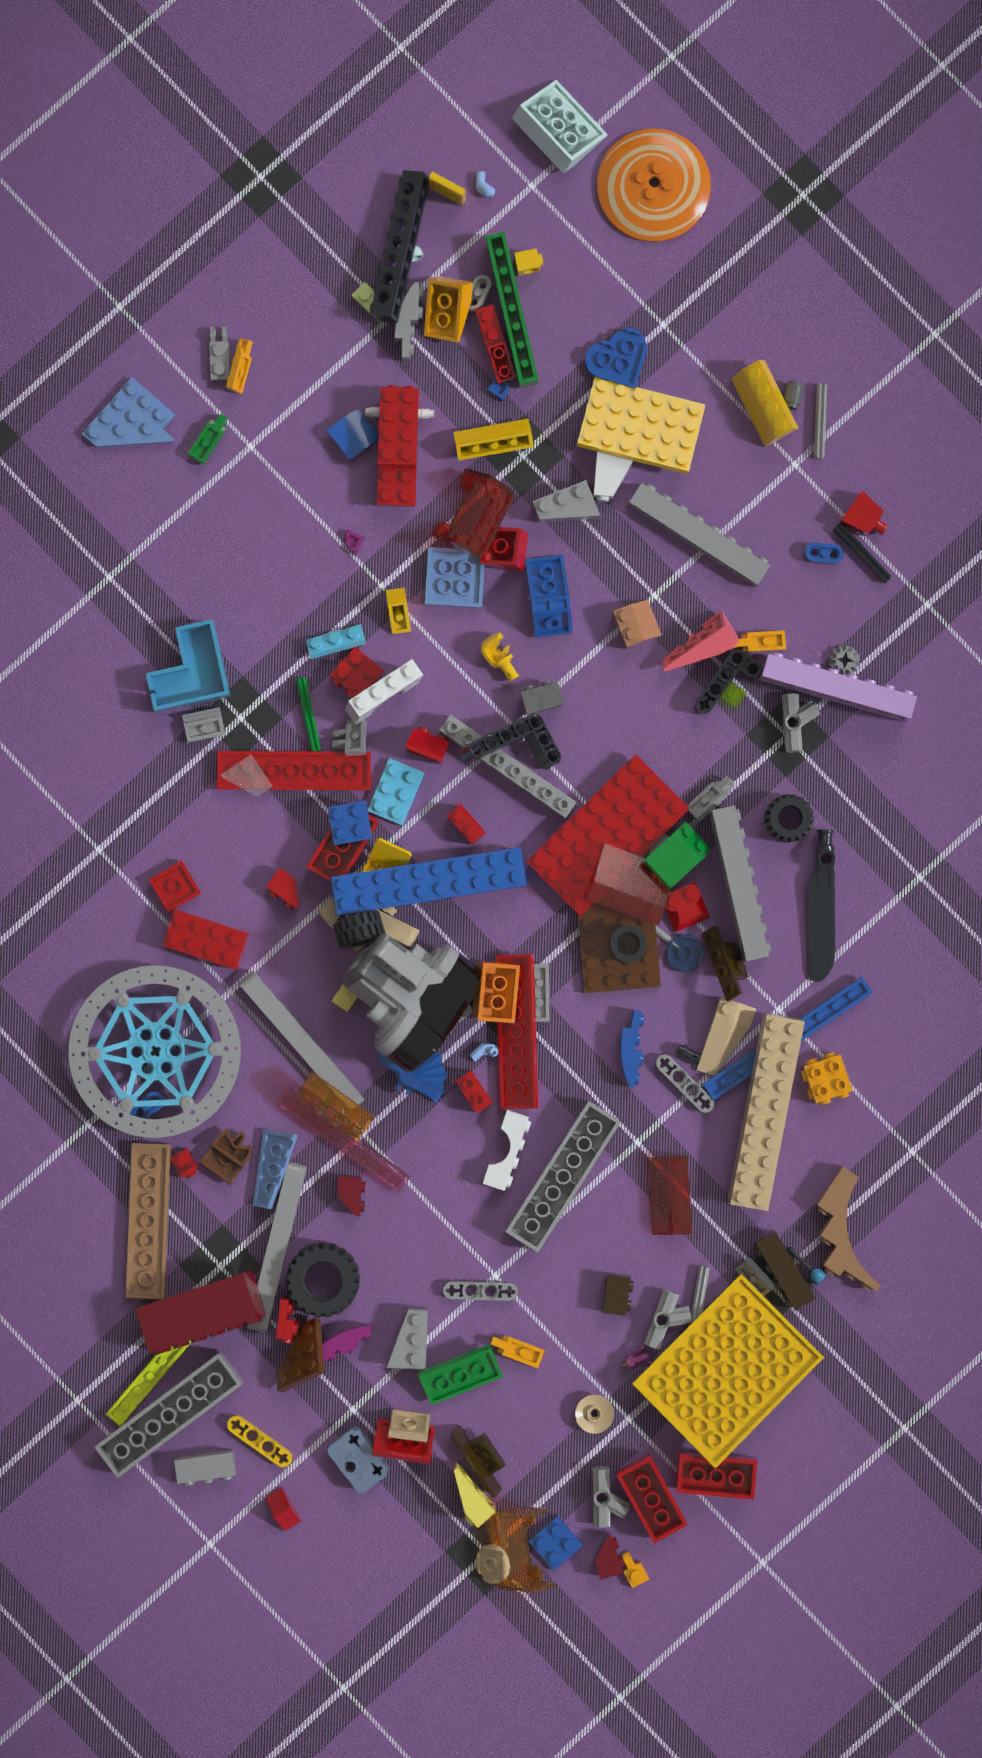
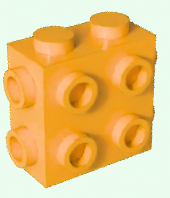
M835 1052L824 1055L825 1059L817 1061V1058L805 1061L806 1065L802 1066L801 1076L803 1081L808 1083L809 1089H807V1094L814 1103L824 1105L830 1103L831 1098L838 1097V1099L849 1096L848 1092L853 1091L841 1054L835 1055Z

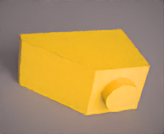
M405 587L386 590L392 634L411 632Z

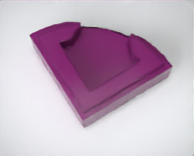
M347 529L345 533L346 545L353 554L357 555L364 537Z

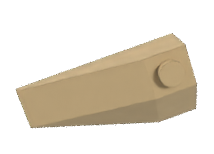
M719 997L696 1069L697 1071L713 1076L717 1074L751 1027L756 1008L735 1001L727 1002L725 998Z

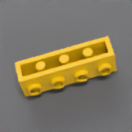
M529 419L453 432L458 461L534 447Z

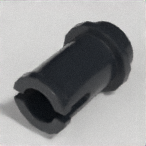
M680 1044L676 1051L679 1058L683 1057L697 1065L702 1055L688 1048L686 1044Z

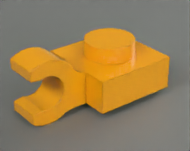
M629 1551L622 1554V1558L627 1565L623 1572L632 1588L649 1580L640 1561L634 1563Z

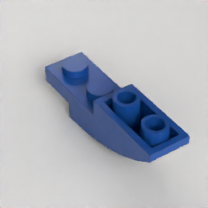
M639 1010L633 1011L630 1028L622 1027L620 1040L622 1069L630 1088L638 1085L640 1074L637 1073L638 1066H642L644 1055L641 1054L642 1050L634 1049L635 1045L639 1046L641 1034H638L639 1026L643 1027L645 1018L642 1015V1011Z

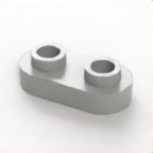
M480 275L474 279L472 299L469 307L470 312L483 308L493 289V283L488 276ZM482 285H487L485 289H481ZM474 301H478L475 306H472Z

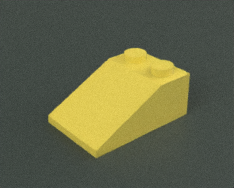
M456 1462L454 1464V1473L466 1515L465 1519L470 1525L473 1526L475 1524L478 1528L495 1513V1505L460 1464Z

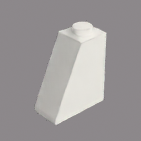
M597 452L593 498H597V501L608 502L609 499H613L633 460Z

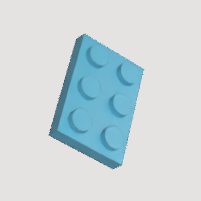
M389 758L368 812L403 826L425 772Z

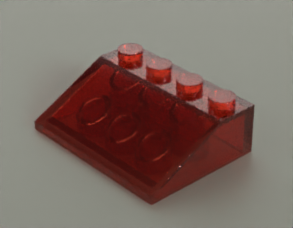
M604 843L583 897L658 926L665 910L670 890L643 862L645 858Z

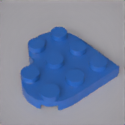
M624 328L614 334L610 341L595 343L586 353L585 364L587 371L594 377L636 389L647 352L646 340L641 335V332L636 329Z

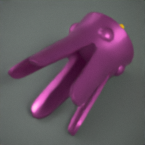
M642 1345L632 1354L626 1355L627 1363H624L622 1366L628 1364L632 1370L637 1366L652 1363L646 1362L651 1359L648 1354L638 1356L646 1347Z

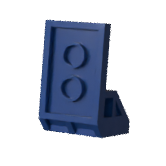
M563 555L525 559L535 638L573 634L570 596Z

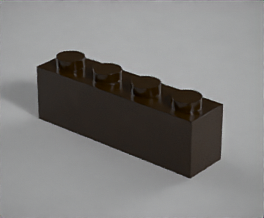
M773 1230L755 1241L756 1247H754V1250L759 1258L763 1256L765 1259L764 1267L769 1275L773 1273L776 1280L773 1282L779 1291L783 1290L786 1297L783 1299L789 1308L793 1307L794 1310H797L815 1299L776 1231Z

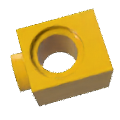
M537 248L514 253L518 276L540 272L543 258L541 253L538 254Z

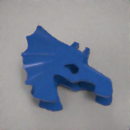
M425 1041L415 1043L421 1057V1064L408 1058L401 1060L392 1058V1052L384 1056L381 1052L377 1051L379 1062L397 1074L398 1082L396 1089L398 1091L404 1086L407 1088L406 1095L409 1096L413 1090H416L434 1102H438L440 1096L445 1093L444 1083L448 1078L446 1069L442 1065L443 1056L435 1053L433 1043ZM409 1066L413 1071L406 1072L404 1067Z

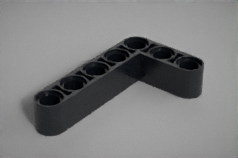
M531 714L478 738L461 750V758L465 762L471 763L525 738L537 764L544 770H548L558 764L561 760V754L542 717L538 714Z

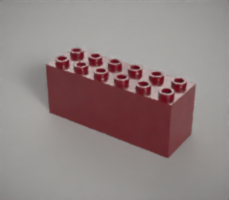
M253 1271L244 1272L135 1308L148 1353L155 1352V1355L171 1351V1346H173V1349L189 1345V1340H191V1343L208 1339L207 1334H209V1337L226 1333V1328L229 1332L244 1327V1322L246 1326L262 1321L261 1317L266 1316Z

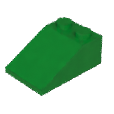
M685 822L643 862L670 890L712 849Z

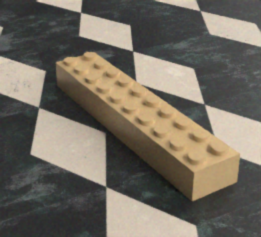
M763 1012L727 1199L731 1205L764 1211L769 1209L805 1023L801 1019Z

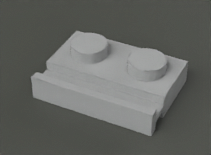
M220 707L182 715L188 743L226 735Z

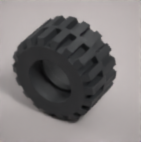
M785 794L777 797L768 805L764 814V824H766L767 832L769 831L771 836L776 838L777 841L785 843L796 842L807 836L812 829L814 812L810 808L809 802H806L803 797H799L796 794ZM791 807L799 813L800 823L795 829L787 830L779 824L778 814L783 808Z
M378 910L355 913L339 919L333 924L339 948L344 949L367 944L378 935L386 934Z

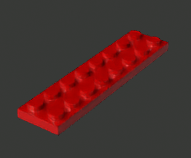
M218 751L217 789L371 791V752H365V755L346 756L345 752Z
M534 954L496 955L497 963L520 965L515 1023L498 1022L500 1109H537L539 1107Z

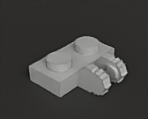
M352 719L346 720V729L334 730L332 737L343 740L332 741V748L336 750L345 749L346 756L365 755L366 719L355 725Z

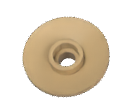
M593 1394L584 1397L578 1403L575 1417L578 1425L584 1431L597 1434L610 1427L614 1418V1410L608 1399L601 1395ZM597 1410L598 1415L592 1416L591 1411Z

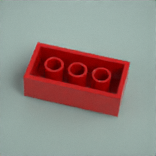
M368 815L373 835L380 821ZM330 827L307 868L328 881L331 877L347 875L352 870L369 840L334 845Z
M175 909L163 946L238 970L250 933Z
M679 1450L675 1490L677 1493L754 1500L758 1461L756 1457L728 1455L714 1468L699 1452Z
M650 1453L615 1471L654 1544L688 1525Z

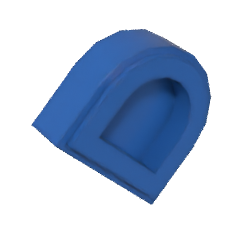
M495 379L487 391L503 402L509 393L510 385L508 381L498 384Z

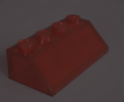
M687 1156L648 1157L652 1234H692Z

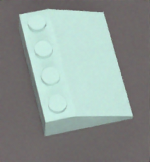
M557 80L522 103L512 117L516 124L563 174L575 166L608 135Z

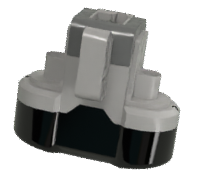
M382 933L366 944L347 970L341 982L349 991L371 1007L366 1017L379 1026L375 1033V1048L402 1070L411 1073L423 1065L445 1043L447 1037L451 1034L466 1008L475 997L481 982V971L479 967L451 945H443L440 948L436 947L428 953L416 943L408 951L392 937Z

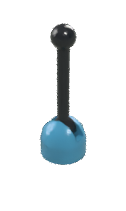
M793 1247L787 1248L788 1253L792 1254L811 1272L810 1279L817 1286L827 1274L821 1269H812L794 1252Z

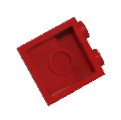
M354 647L346 658L332 671L330 676L332 677L331 681L337 687L343 686L347 689L346 694L350 698H354L372 686L384 673V670L357 647Z
M283 1295L280 1301L276 1338L280 1339V1342L292 1343L294 1335L298 1333L299 1322L296 1321V1316H289L293 1313L294 1302L290 1301L289 1296Z

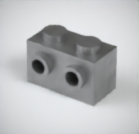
M553 680L543 682V686L535 688V685L524 688V691L521 692V697L527 716L564 706L558 682L554 683Z

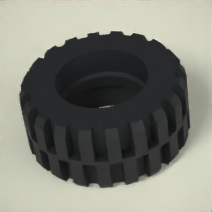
M313 1243L301 1249L290 1262L285 1278L286 1290L289 1293L290 1300L295 1303L298 1309L303 1310L305 1314L314 1315L316 1318L332 1317L343 1312L355 1299L360 1283L359 1268L354 1261V1257L345 1248L339 1247L334 1243ZM317 1262L333 1264L341 1275L340 1288L334 1295L327 1298L314 1296L305 1285V1274L308 1268Z

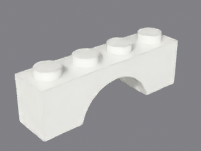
M507 1109L501 1129L510 1139V1151L502 1161L488 1165L483 1184L504 1191L506 1187L510 1188L513 1179L510 1174L512 1168L516 1169L519 1161L516 1155L518 1150L522 1151L525 1140L522 1139L524 1132L528 1133L531 1122L528 1121L529 1116Z

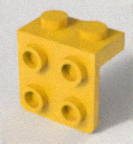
M377 838L362 872L408 865L412 854L382 838Z

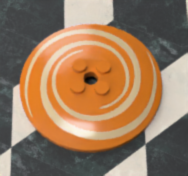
M656 128L638 130L617 141L605 155L597 177L598 199L607 219L623 234L645 242L668 241L690 230L703 215L709 201L711 189L707 163L695 145L675 132ZM656 178L660 184L658 187H651L649 180Z

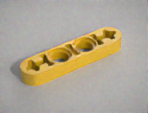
M234 1415L229 1419L227 1423L229 1431L280 1467H287L291 1463L292 1453L240 1415ZM237 1419L240 1420V1424H239V1425L242 1426L243 1428L245 1427V1424H246L247 1426H249V1427L244 1431L243 1435L240 1434V1432L242 1431V1429H240L239 1427H236V1429H234V1428L232 1427V1426H233V1423L231 1422L232 1420H233V1421H237ZM250 1430H254L257 1433V1439L254 1441L247 1438V1432ZM266 1441L273 1444V1450L270 1452H266L262 1448V1444ZM278 1447L280 1448L278 1453L281 1455L286 1453L288 1461L280 1462V1456L276 1454L275 1457H272L271 1455Z

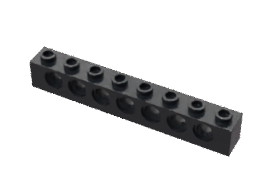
M403 170L402 177L399 179L398 195L395 196V208L391 214V225L386 235V247L382 252L383 260L378 270V282L374 287L373 303L370 305V315L376 321L398 323L429 189V177L424 171Z

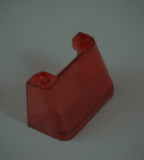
M465 468L460 476L459 484L466 491V494L450 525L445 522L437 523L430 536L470 555L482 557L487 552L514 499V493L510 487L492 475Z

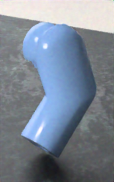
M476 172V190L484 197H493L495 189L485 182V172Z
M481 1043L470 1056L475 1062L482 1055L495 1057L498 1054V1048L494 1044Z

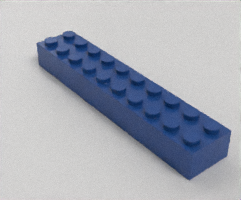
M521 847L329 878L335 917L367 910H380L527 885Z

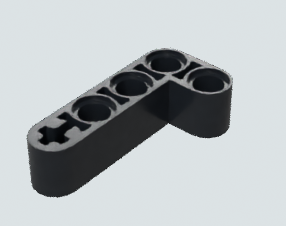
M733 650L696 701V712L700 715L708 714L738 672L748 679L757 678L762 671L761 664L742 650ZM732 655H740L742 659L741 663H734L732 661ZM754 665L757 668V674H749L748 666ZM728 670L731 674V677L729 679H723L721 677V671ZM711 686H718L720 693L713 695L710 692ZM708 696L710 698L707 704L708 709L701 710L699 702L704 703Z

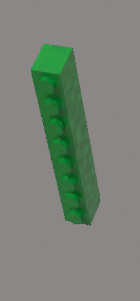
M505 232L487 235L486 245L519 389L538 385L537 371Z

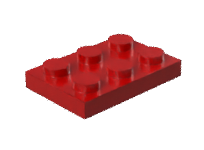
M378 1419L372 1456L430 1464L435 1427L429 1426L427 1442L388 1437L391 1420Z

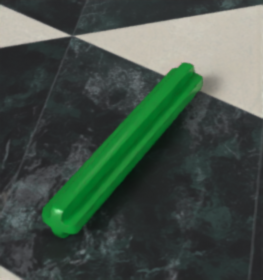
M301 677L296 679L309 745L312 752H317L321 750L307 679Z

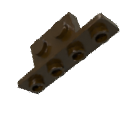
M712 926L702 933V937L727 1002H731L742 994L738 980H745L749 976L736 942H723L718 927Z
M458 1425L450 1432L452 1440L463 1453L465 1460L473 1468L475 1475L483 1483L485 1490L494 1498L502 1490V1487L493 1473L502 1469L506 1463L485 1432L470 1441L462 1427Z

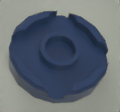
M681 934L669 942L666 948V958L673 969L679 972H690L701 965L704 958V949L696 937L689 934ZM672 942H674V943H675L676 945H678L680 948L678 949L675 945H673Z

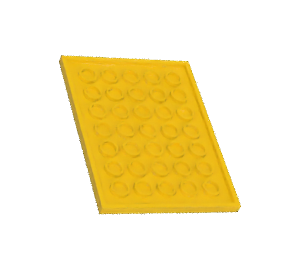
M740 1274L632 1385L716 1468L824 1357Z

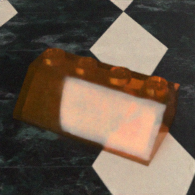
M314 1072L311 1073L295 1095L302 1103L310 1106L317 1114L325 1117L332 1125L344 1131L357 1142L375 1119L372 1114Z

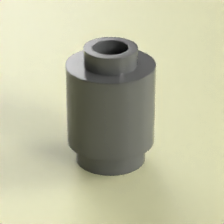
M791 380L785 384L783 398L791 410H798V407L801 405L804 386H801L799 381Z

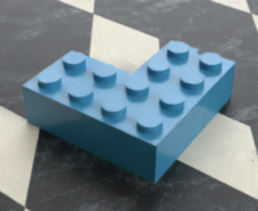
M211 619L175 627L183 665L146 673L149 690L156 692V694H150L154 711L159 713L230 697L231 693L214 620Z

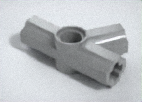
M798 694L781 695L785 753L802 752L801 727L819 716V709L812 700L799 708ZM788 719L796 721L795 728L789 727Z
M663 1289L644 1341L645 1345L660 1350L668 1327L692 1323L689 1306L675 1308L679 1294ZM661 1314L667 1316L664 1324H659L656 1321L657 1317Z
M593 1467V1526L606 1528L610 1526V1512L624 1518L629 1511L631 1503L610 1492L609 1467ZM599 1493L606 1494V1498L603 1501L596 1499Z

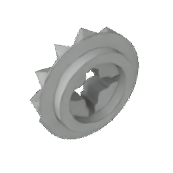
M847 645L839 646L832 651L829 657L830 667L838 670L841 675L853 674L860 664L859 654L852 647ZM846 653L847 659L853 662L846 663L845 668H843V662L837 659L843 658Z

